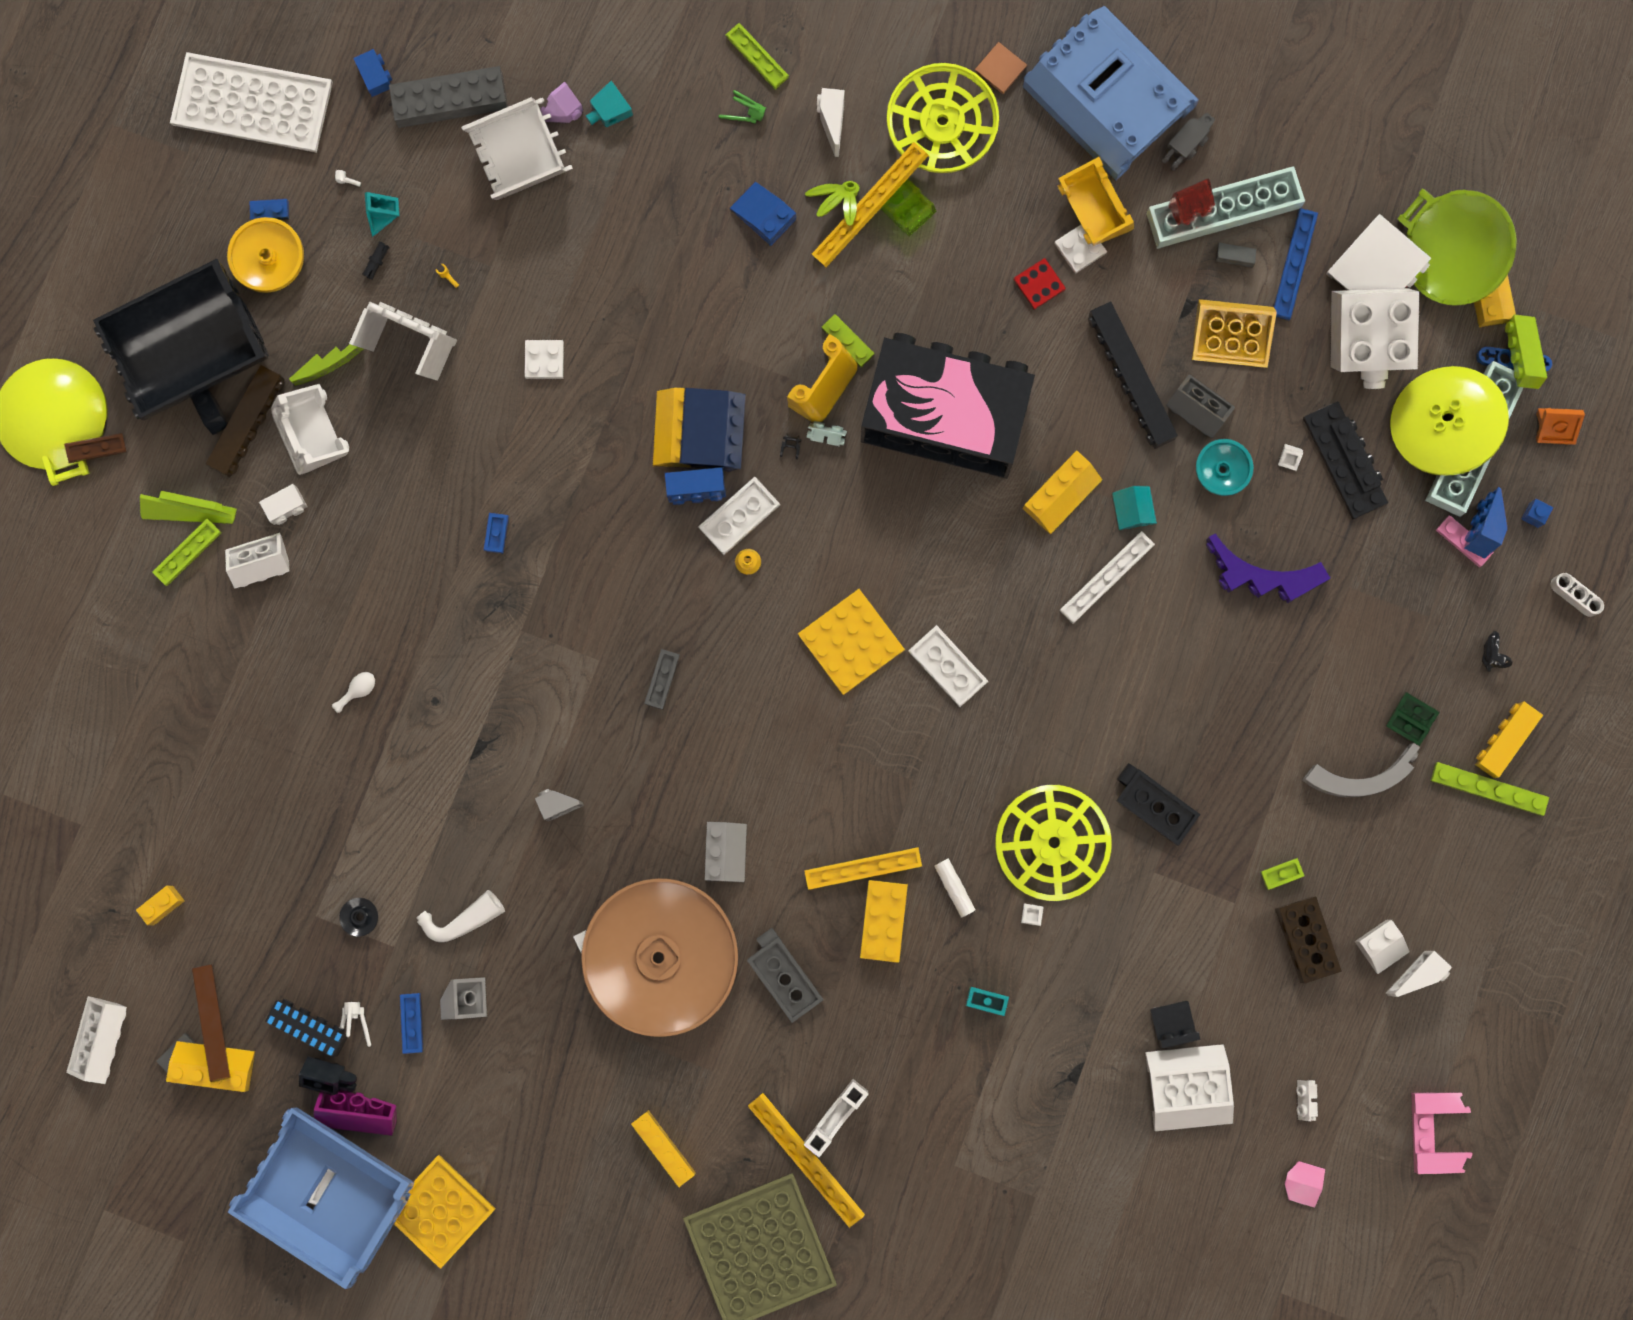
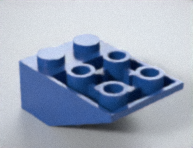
M1500 487L1493 492H1489L1486 499L1480 500L1476 508L1478 513L1471 521L1472 529L1465 537L1467 542L1464 549L1484 559L1502 545L1508 529Z

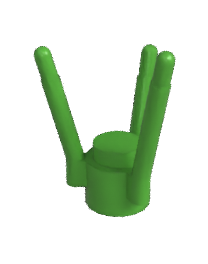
M734 90L733 93L738 97L734 96L733 100L749 107L748 115L751 117L719 115L721 119L748 121L756 124L757 120L762 121L766 107Z

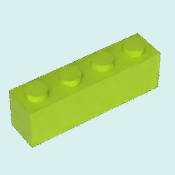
M1513 315L1510 321L1506 323L1505 332L1508 336V347L1511 351V362L1514 367V378L1516 379L1517 387L1539 389L1547 379V373L1536 319L1531 316Z

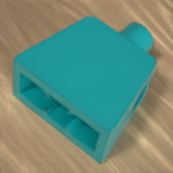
M610 81L590 100L593 111L587 114L586 118L591 125L601 120L605 127H609L633 116V112L617 87Z

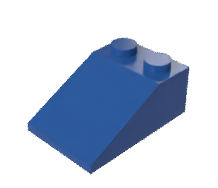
M757 182L730 207L732 212L770 246L796 221V212Z

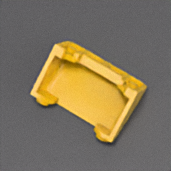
M1100 157L1058 178L1060 184L1057 185L1061 195H1066L1085 231L1083 236L1087 244H1092L1093 246L1134 229V221L1130 214L1127 215L1126 208L1124 209L1108 179L1107 173L1102 167L1103 163Z
M831 334L828 335L823 343V351L828 356V363L812 388L810 389L805 385H796L787 396L788 407L813 423L825 420L857 372V362L843 344Z

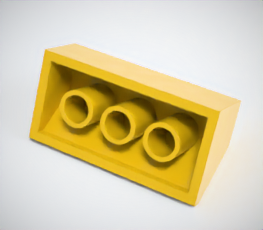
M1508 275L1490 295L1474 302L1479 327L1507 323L1513 315H1516Z
M670 388L657 391L653 466L691 468V465L680 463L685 388Z
M1076 450L1028 500L1023 510L1051 535L1102 481V478L1092 464Z
M177 1041L169 1061L166 1082L240 1092L249 1091L255 1051L226 1048L231 1078L210 1082L204 1044Z

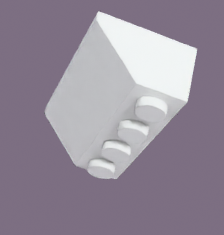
M87 997L66 1073L83 1081L106 1083L110 1075V1065L115 1056V1047L121 1035L120 1029L126 1017L127 1007L114 1002Z

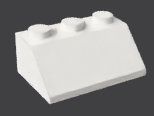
M280 533L225 550L226 572L234 589L289 572V560Z

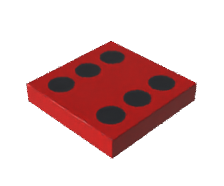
M1045 258L1013 279L1034 310L1066 290Z

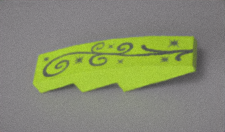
M349 344L343 351L335 347L323 359L316 354L289 380L297 386L318 379L349 362L364 349Z

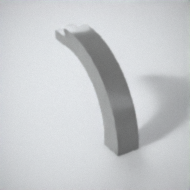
M1415 743L1409 744L1391 767L1372 778H1343L1326 771L1316 764L1313 765L1302 781L1318 791L1338 797L1372 795L1384 791L1404 779L1414 769L1408 762L1412 763L1419 755L1417 751L1420 747Z

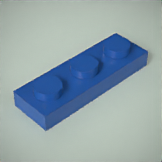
M421 993L401 994L403 1054L423 1052Z

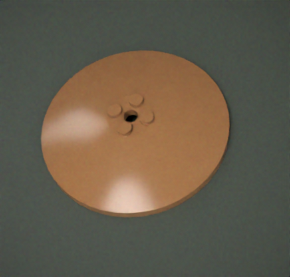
M644 880L617 891L596 911L583 939L581 951L582 973L593 1001L615 1024L633 1033L645 1036H673L685 1033L703 1024L725 1002L737 973V942L726 914L706 893L690 884L677 880ZM656 952H660L663 955V961L659 964L653 961V955Z

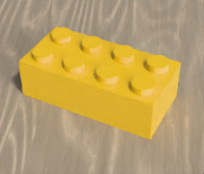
M869 880L860 958L899 963L908 884Z

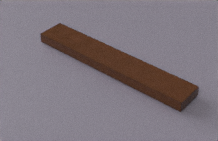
M211 964L192 968L210 1082L229 1079L231 1076L213 966Z

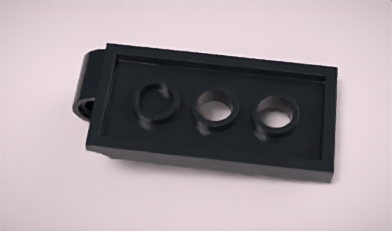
M1129 763L1117 778L1126 787L1116 801L1176 846H1179L1201 814ZM1156 802H1160L1163 807L1159 813H1156L1153 809ZM1172 813H1175L1178 817V821L1175 824L1169 822V816Z

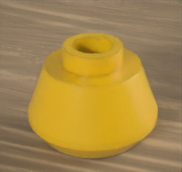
M744 549L737 554L735 565L743 574H754L761 566V558L755 550Z

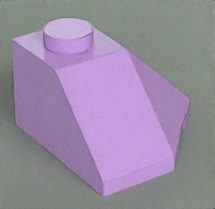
M565 82L549 95L546 108L542 107L540 109L543 116L551 115V118L545 120V122L570 123L572 120H577L583 112L581 103Z

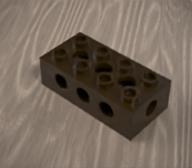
M1316 896L1275 908L1300 983L1305 984L1342 972ZM1300 916L1305 918L1304 926H1300L1298 923ZM1306 935H1310L1312 938L1310 945L1305 943ZM1314 953L1318 956V961L1315 964L1311 961V956Z

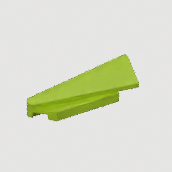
M165 491L160 492L159 498L140 495L142 519L204 522L206 519H209L212 523L232 524L237 511L236 508L222 506V504Z

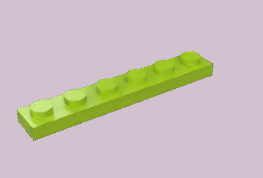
M1439 762L1435 763L1430 780L1540 816L1545 815L1549 801L1547 796Z

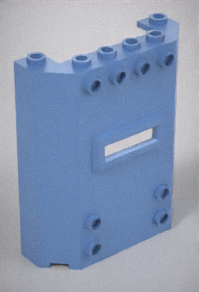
M1103 6L1094 10L1090 15H1084L1077 27H1071L1064 39H1058L1053 44L1052 50L1044 52L1039 57V62L1025 75L1023 88L1094 159L1100 157L1103 163L1102 167L1117 180L1130 168L1131 163L1180 117L1183 119L1196 107L1199 99ZM1118 59L1123 65L1094 91L1089 85Z
M299 1108L288 1109L282 1117L284 1121L281 1124L282 1128L278 1133L279 1138L277 1142L273 1143L268 1149L267 1153L269 1155L265 1161L263 1160L257 1168L258 1173L255 1178H251L246 1186L248 1189L245 1194L235 1196L231 1200L228 1213L344 1289L351 1288L355 1284L359 1273H364L390 1232L411 1195L408 1192L413 1188L415 1182ZM329 1169L335 1174L312 1210L306 1205Z

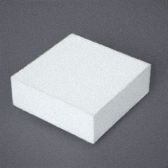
M1024 904L1021 923L1041 926L1043 906Z

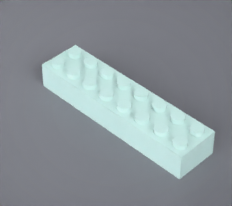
M1293 166L1150 206L1146 214L1158 249L1300 209L1305 203V199Z
M1493 361L1487 366L1484 375L1490 378L1503 393L1510 418L1524 387H1517L1514 370ZM1490 459L1483 465L1466 473L1448 476L1437 475L1425 501L1461 517L1467 512Z

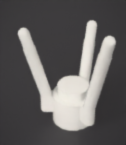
M360 1002L344 1003L340 1027L344 1029L347 1019L346 1036L349 1037L351 1020L358 1018V1015H360L367 1046L370 1047L371 1041L364 1016V1007H360Z

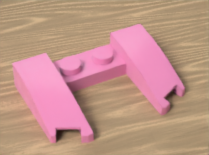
M1411 1093L1414 1173H1465V1170L1462 1168L1466 1159H1471L1472 1152H1435L1434 1114L1471 1113L1469 1106L1465 1107L1460 1099L1462 1093Z

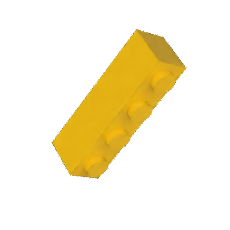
M1525 701L1518 704L1515 703L1509 711L1511 715L1498 726L1499 732L1490 737L1487 742L1489 746L1476 757L1478 761L1475 765L1492 778L1500 777L1543 716V714Z
M649 1110L631 1124L678 1187L682 1186L696 1174Z

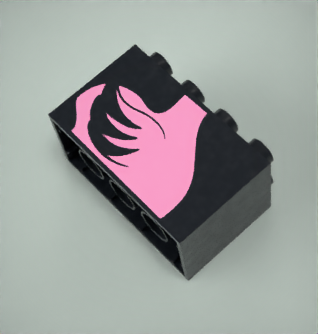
M894 333L893 339L884 337L861 425L860 442L1008 479L1035 378L1034 374L1027 373L1029 367L1017 361H1006L1005 367L990 364L991 357L989 355L970 351L967 358L952 354L954 349L952 346L940 342H932L930 349L915 345L916 338L904 333Z

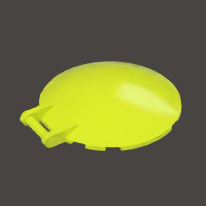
M42 359L21 367L8 378L0 390L1 444L19 462L29 467L46 470L52 486L81 474L83 476L89 474L86 460L68 463L64 444L103 436L105 422L108 418L106 397L100 384L83 367L63 359ZM75 464H78L79 466L78 468L60 473L58 475H56L55 472Z

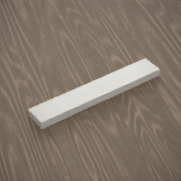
M1141 531L1059 611L1072 624L1075 623L1155 544Z

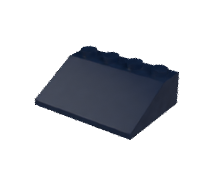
M685 388L680 450L681 464L710 469L722 468L723 471L727 472L741 469L746 394L723 390Z

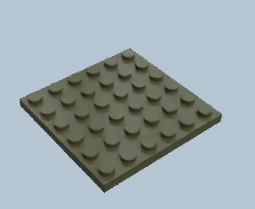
M793 1173L683 1217L722 1320H754L837 1286Z

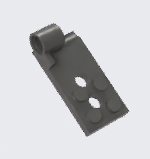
M770 928L756 938L762 949L746 960L793 1023L822 1002L823 998L774 929ZM783 974H787L791 978L790 982L786 985L781 984L779 981ZM794 990L801 991L802 996L799 1000L791 998V993Z

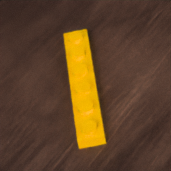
M917 847L804 871L808 890L922 867L919 848Z

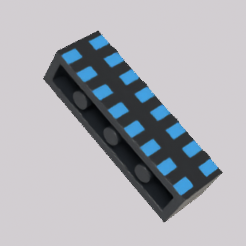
M283 998V1000L275 1001L265 1022L332 1057L339 1055L348 1038L346 1033H344L345 1029L334 1025V1027L328 1025V1020L317 1016V1018L311 1016V1012L305 1008L300 1007V1009L293 1007L294 1003Z

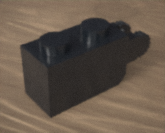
M208 389L191 397L204 426L212 435L226 428L228 422L217 400Z
M307 1056L299 1074V1087L332 1096L338 1094L339 1090L353 1092L357 1086L355 1083L357 1082L356 1075L345 1071V1066L326 1062L319 1058Z

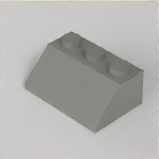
M707 822L705 881L745 882L747 824Z

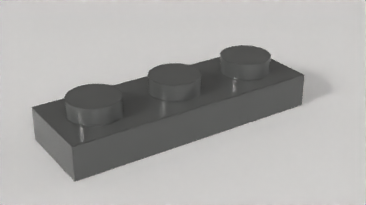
M661 649L646 696L645 705L664 709L680 654Z

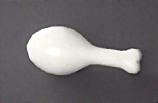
M363 672L355 676L349 685L346 695L338 702L333 703L332 708L337 713H340L350 700L368 695L375 685L373 674Z

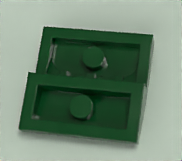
M1405 692L1386 726L1420 746L1440 712Z

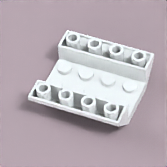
M1224 1044L1145 1052L1147 1072L1150 1073L1154 1111H1152L1154 1131L1233 1124L1234 1102L1230 1068Z

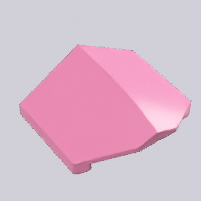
M1298 1161L1287 1173L1285 1180L1288 1200L1315 1208L1322 1192L1325 1169Z

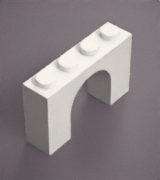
M852 1079L805 1139L804 1146L820 1157L846 1119L855 1109H858L868 1096V1090Z

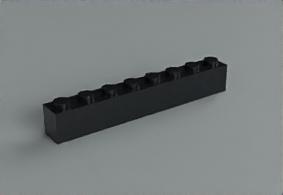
M1110 301L1091 310L1088 322L1092 328H1095L1097 332L1096 338L1100 345L1103 344L1106 350L1104 351L1105 356L1114 366V375L1116 378H1120L1122 382L1121 388L1125 395L1128 394L1131 400L1129 404L1132 411H1136L1139 416L1138 423L1142 429H1145L1149 445H1153L1154 449L1175 440L1178 435L1112 302Z

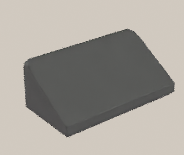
M1225 243L1218 244L1217 262L1254 267L1256 249Z

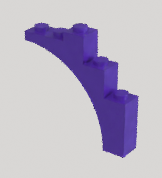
M1216 533L1206 539L1207 549L1216 556V563L1220 570H1224V573L1219 576V583L1223 590H1227L1228 593L1249 582V590L1257 598L1278 587L1280 598L1289 603L1331 579L1321 562L1296 571H1270L1253 566L1235 556L1221 542Z

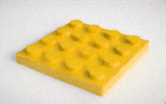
M860 589L798 633V636L842 695H845L905 650Z
M438 1155L414 1181L413 1188L408 1192L411 1194L394 1225L441 1269L496 1208L449 1163Z

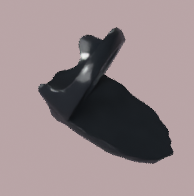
M1496 631L1489 635L1484 644L1482 662L1488 672L1493 667L1507 668L1512 666L1513 663L1510 657L1498 653L1500 636Z

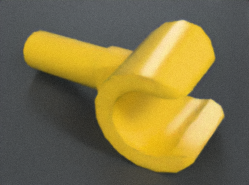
M441 264L445 270L439 272L436 269V272L441 278H446L457 288L459 284L451 277L448 268Z

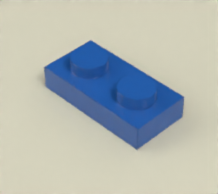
M287 199L249 201L250 220L263 217L278 220L289 219V201Z
M489 513L484 551L504 554L509 520L508 515Z

